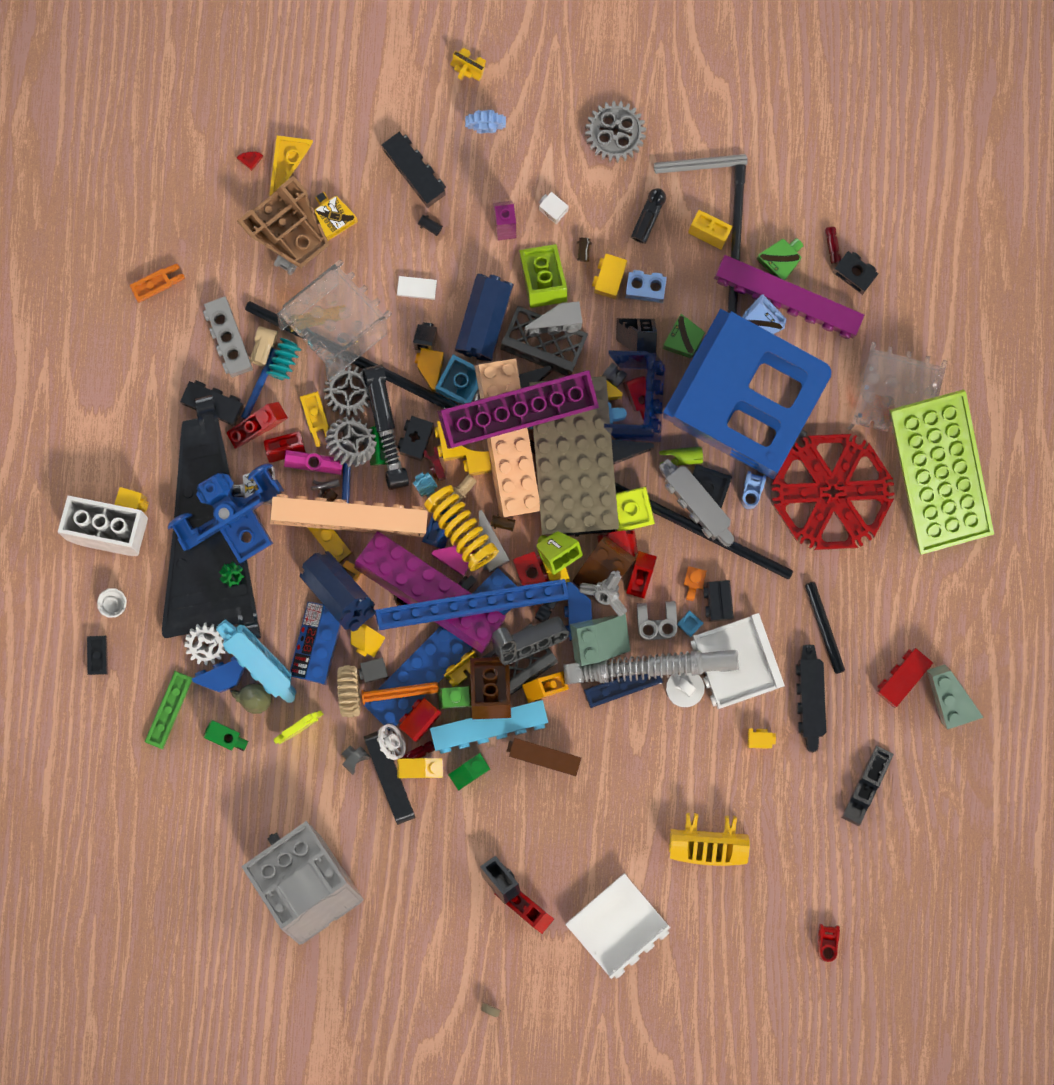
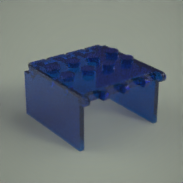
M609 350L610 357L619 368L647 369L645 412L642 425L604 424V428L615 440L661 442L665 364H663V361H661L656 353Z

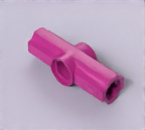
M286 450L284 467L341 475L342 471L341 461L339 459L334 461V457ZM316 458L319 461V465L315 468L310 467L308 464L309 459Z

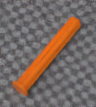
M437 682L366 692L361 690L363 705H365V702L438 693L439 685Z

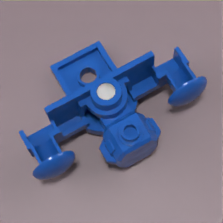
M263 464L251 471L248 475V480L254 479L259 489L247 498L232 496L234 482L229 474L218 473L197 486L198 491L196 495L201 503L213 506L214 518L202 526L193 529L188 521L193 515L191 513H184L175 517L168 524L167 529H174L178 536L177 540L184 551L191 549L221 531L238 562L243 563L274 544L254 509L271 500L272 497H276L277 494L284 492L278 479L274 480L268 471L273 465ZM244 532L251 534L252 538L248 543L242 539Z

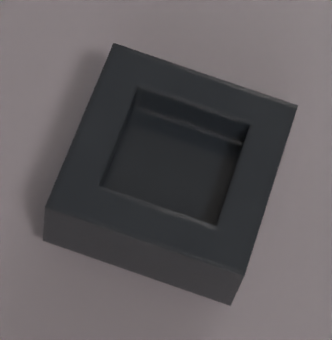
M472 575L469 577L465 576L458 584L469 591L477 580Z

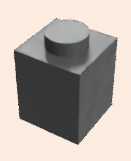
M383 657L360 663L361 668L358 669L360 679H364L365 683L388 677Z

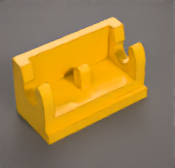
M698 210L688 234L722 250L733 226Z

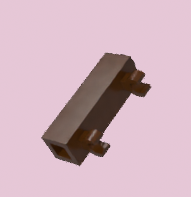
M514 738V741H509L506 751L510 753L509 757L575 777L581 762V757Z

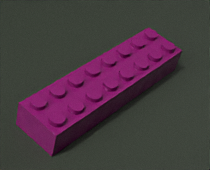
M587 370L437 412L447 449L593 410L599 408L590 371Z
M379 531L376 532L355 562L354 568L407 604L472 594ZM499 611L434 622L480 653H483L492 640V634L502 626L506 616Z

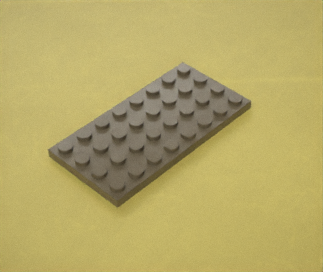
M606 376L591 377L599 408L533 426L542 535H551L557 531L566 534L619 529ZM546 381L529 382V384L531 386Z

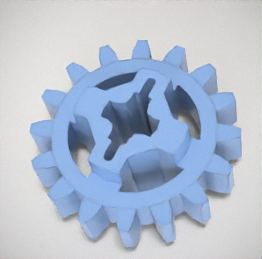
M477 110L474 114L465 116V127L474 131L477 130L479 134L495 133L497 129L502 130L506 127V116H503V114L498 115V113H494V110Z

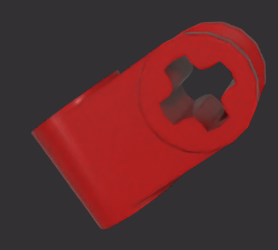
M819 924L818 956L824 962H832L837 957L840 937L839 925L828 927ZM827 947L832 950V956L829 959L823 956V950Z

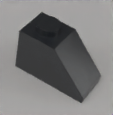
M423 322L422 325H417L413 339L414 350L421 351V348L434 350L437 327H434V324Z

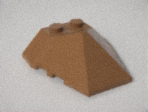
M294 176L282 184L276 192L256 208L251 209L237 220L250 237L300 269L329 246L323 229L314 214L315 210L311 207L308 194Z

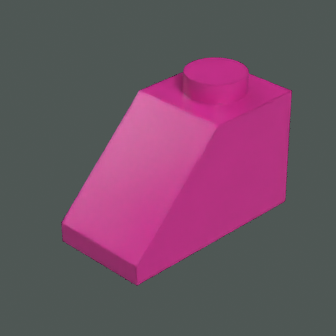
M456 546L433 550L431 553L433 557L463 577L469 569V562L462 560V554L457 553Z

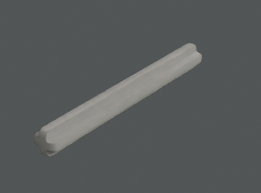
M747 155L654 163V171L658 174L747 165Z

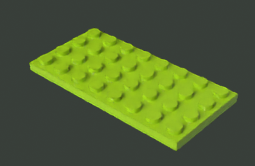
M963 389L890 409L919 553L922 555L994 535L966 391Z

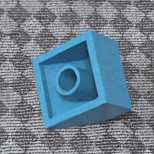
M452 355L435 388L436 392L462 404L472 402L478 390L475 365Z

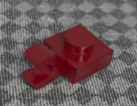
M433 447L435 451L433 456H429L425 450V458L432 461L434 465L430 467L433 477H438L439 481L445 480L446 476L438 456V449Z

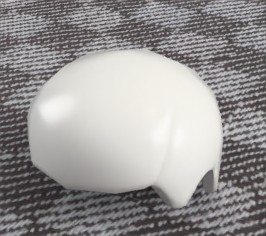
M108 588L99 595L97 608L102 615L108 618L118 617L124 612L127 599L122 591L116 588Z

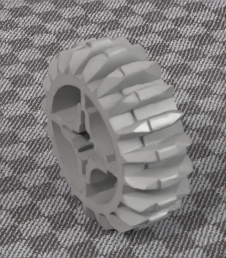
M348 365V371H345L344 366L340 367L342 371L340 373L335 369V377L331 374L328 375V378L332 381H325V385L329 386V388L323 389V392L329 393L324 396L325 400H330L327 403L328 407L334 405L333 412L340 409L339 415L341 416L344 414V411H346L347 417H350V411H353L354 415L357 416L358 409L364 413L365 410L362 406L365 405L369 408L370 404L367 400L370 401L363 380L362 371L358 373V366L352 371L351 365ZM347 377L346 382L343 386H337V388H335V385L339 380ZM352 377L359 379L365 388L354 386ZM350 382V386L354 392H351V395H349L348 398L345 389L347 390V387H349ZM334 394L344 396L346 405L339 403L334 398ZM364 394L358 403L352 405L355 396Z
M345 417L331 424L330 429L326 432L325 442L327 443L326 449L330 450L329 455L335 456L334 461L339 459L341 461L340 465H343L345 462L348 467H351L353 464L356 468L359 464L364 465L366 461L371 459L375 453L374 447L377 442L373 441L376 435L371 434L372 429L366 428L368 426L367 423L363 425L361 424V419L356 422L354 417L350 418V420ZM343 432L342 438L338 439V433ZM360 445H364L362 452H358Z

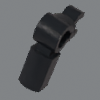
M558 601L544 603L537 611L535 619L540 622L548 620L552 613L551 609L554 610Z

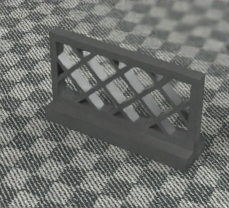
M517 306L506 335L502 340L500 350L543 367L550 366L553 371L563 375H572L588 333L580 330L573 333L563 331L565 335L558 338L551 335L552 340L545 343L542 342L539 335L537 339L540 345L530 346L527 339L532 337L529 335L525 336L522 327L527 326L542 315ZM519 312L527 315L529 321L520 324L517 319ZM519 329L522 338L515 340L509 337L512 331ZM578 335L583 338L580 343L573 345L569 337ZM566 338L570 347L560 350L557 341ZM554 343L558 352L548 353L545 346ZM572 350L575 356L573 362L566 360L562 353Z
M529 624L528 626H526V627H525L524 629H522L521 631H523V630H525V629H527V628H530V627H532L533 625H532V624ZM549 648L545 649L547 654L541 658L533 657L534 654L525 657L530 659L529 666L525 669L518 668L519 660L516 661L515 667L509 666V669L514 670L513 677L510 679V696L521 689L523 684L531 682L558 663ZM493 649L482 658L492 657L496 652Z

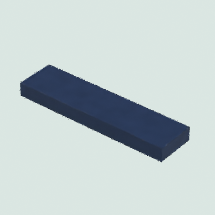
M641 674L638 675V680H636L635 675H632V681H630L629 676H626V681L624 682L622 676L619 682L616 678L613 683L611 681L609 683H602L585 689L584 692L590 708L661 684L663 681L661 676H657L656 679L654 676H650L649 680L648 674H644V680H642Z

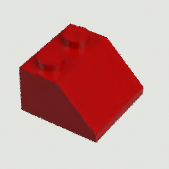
M425 698L422 701L418 699L412 706L414 710L409 715L406 713L399 720L401 724L399 728L416 743L442 714Z

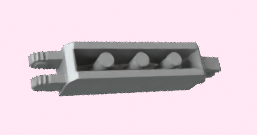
M669 459L665 460L659 466V469L665 477V488L670 494L674 493L677 496L679 505L683 509L687 508L691 513L689 515L696 524L699 523L703 527L702 532L707 538L711 537L713 540L717 538L724 547L731 546L735 539L728 530L731 521L686 467L680 466L678 468Z

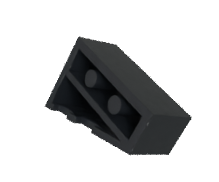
M617 318L616 340L641 357L649 358L652 355H656L657 329L655 319Z

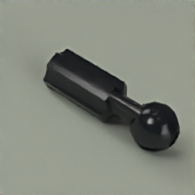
M655 188L648 194V199L631 235V238L639 243L646 244L659 212L666 202V194L662 189Z

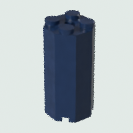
M477 274L455 352L470 358L472 356L477 357L481 361L492 362L513 290V283L500 281L501 278L496 275L487 277L483 274Z
M326 551V554L323 555L320 552L313 554L303 563L302 568L304 571L303 574L300 572L299 577L345 630H358L362 624L375 615L374 602L329 551Z

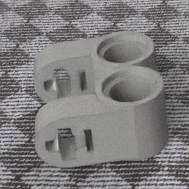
M665 601V620H648L647 603H637L638 633L643 640L671 639L677 633L675 601ZM665 624L671 625L672 633L665 634L662 631V626ZM646 625L651 626L653 634L645 635L643 627Z

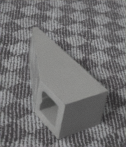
M579 301L560 303L525 326L524 335L536 337L543 333L555 335L561 331H567L568 333L577 332L582 327Z

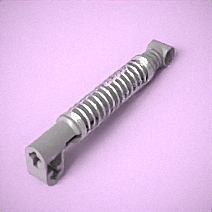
M737 650L708 653L691 651V654L687 651L685 655L682 652L677 655L675 652L673 656L670 653L667 656L663 653L661 656L656 654L655 657L650 654L648 660L644 655L642 661L639 656L636 657V661L631 656L630 660L625 657L622 661L619 657L617 662L615 658H612L611 662L607 659L584 666L573 663L564 664L563 667L565 684L584 683V681L589 682V680L593 682L594 679L600 683H609L610 677L613 683V677H617V681H620L619 676H623L625 682L626 676H629L630 681H632V675H635L636 680H638V675L641 674L642 680H644V674H648V679L650 680V676H654L656 679L657 676L663 678L664 675H667V678L669 675L675 677V674H679L681 677V674L684 673L685 676H687V673L695 676L707 671L739 670Z

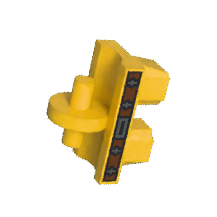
M462 48L459 52L455 51L450 65L455 67V71L459 72L458 79L462 80L466 76L469 79L472 77L480 81L483 76L486 60L481 57H477L475 61L471 60V53L465 48Z

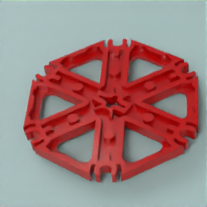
M852 434L807 436L811 442L810 444L808 439L804 437L802 440L805 446L800 447L797 442L794 444V448L798 452L793 447L791 448L772 485L779 486L771 488V491L779 493V497L772 498V501H780V503L772 505L796 542L800 535L803 537L800 539L799 544H802L805 539L810 541L809 549L814 546V542H816L814 550L859 548L855 543L856 540L860 547L863 546L861 538L866 537L868 541H871L872 537L868 532L875 538L894 498H886V496L892 497L895 495V493L887 491V487L894 486V483L885 482L893 480L870 443H868L866 449L863 448L866 440H863L860 445L856 444L857 435L852 437L851 442L849 438ZM840 443L843 446V451L832 472L817 450L819 444ZM862 457L870 459L879 473L877 480L850 481ZM794 460H799L814 483L787 484L784 481V477L791 463ZM831 487H834V490L843 491L836 493L834 497L831 494L823 493L829 491ZM877 500L880 502V510L872 524L867 525L851 501ZM816 503L805 526L802 528H798L786 512L788 504ZM833 512L848 533L846 541L826 542L822 539V534Z

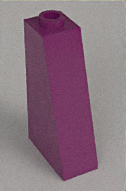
M512 201L493 203L497 239H515L516 217L514 203Z

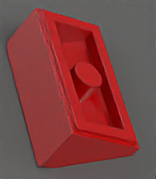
M300 431L263 441L269 463L284 460L286 450L306 453Z

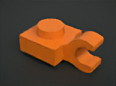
M688 566L683 586L689 587L686 600L693 602L696 589H703L706 570Z

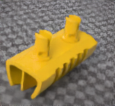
M686 813L685 830H670V859L713 866L748 864L749 835L736 834V816H733L731 825L729 824V816H725L723 833L697 831V813H694L692 822L690 821V813Z

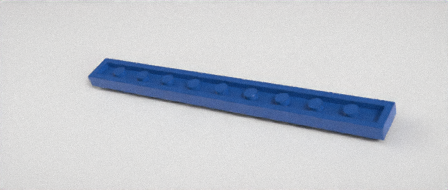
M565 579L377 609L375 610V616L379 631L568 600L569 594Z

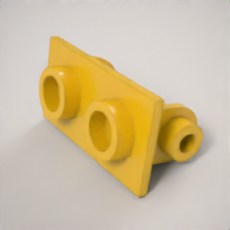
M474 651L464 654L458 664H453L446 669L444 676L453 687L455 685L458 686L468 678L464 671L467 670L471 675L470 658L477 657Z

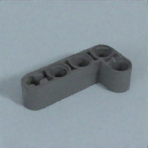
M553 617L513 635L509 633L507 628L502 627L492 634L493 649L502 664L508 665L566 640L570 633L560 617Z

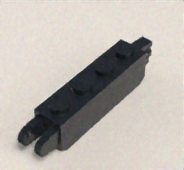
M803 645L801 660L798 661V664H795L796 676H799V683H796V694L800 695V703H797V714L801 715V722H798V734H801V738H805L806 750L813 753L819 749V737H823L827 733L824 663L817 659L815 645Z

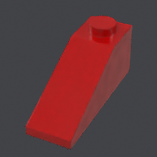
M522 891L506 903L508 907L541 934L544 933L554 920L552 916Z

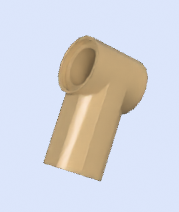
M261 326L258 327L250 362L258 366H266L271 349L275 346L278 331Z

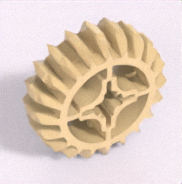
M350 665L339 667L337 671V688L340 714L342 717L348 718L359 716L361 706L358 670L355 666Z

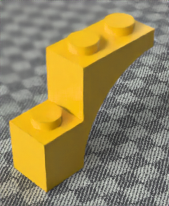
M437 421L438 426L434 427L436 438H440L441 445L437 446L439 457L443 456L444 461L467 458V460L463 461L465 472L469 471L471 476L492 473L489 451H473L463 446L447 449L441 423Z

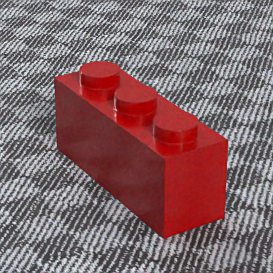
M914 648L912 651L908 649L902 656L903 662L900 665L896 664L889 673L892 675L888 680L884 678L877 686L879 688L877 694L894 708L902 702L933 664L917 648Z

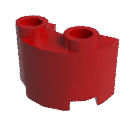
M626 530L597 536L598 544L606 536L633 557H635V554H638L634 530L627 532Z

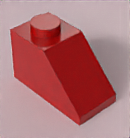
M638 551L627 594L645 599L657 556Z

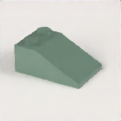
M626 614L570 624L574 660L581 666L599 663L630 651Z

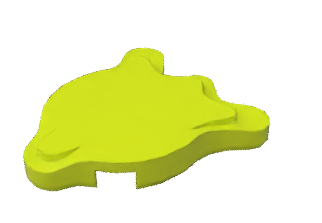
M320 710L304 716L301 720L284 730L282 734L274 738V743H279L280 745L317 722L318 718L324 715L323 712Z

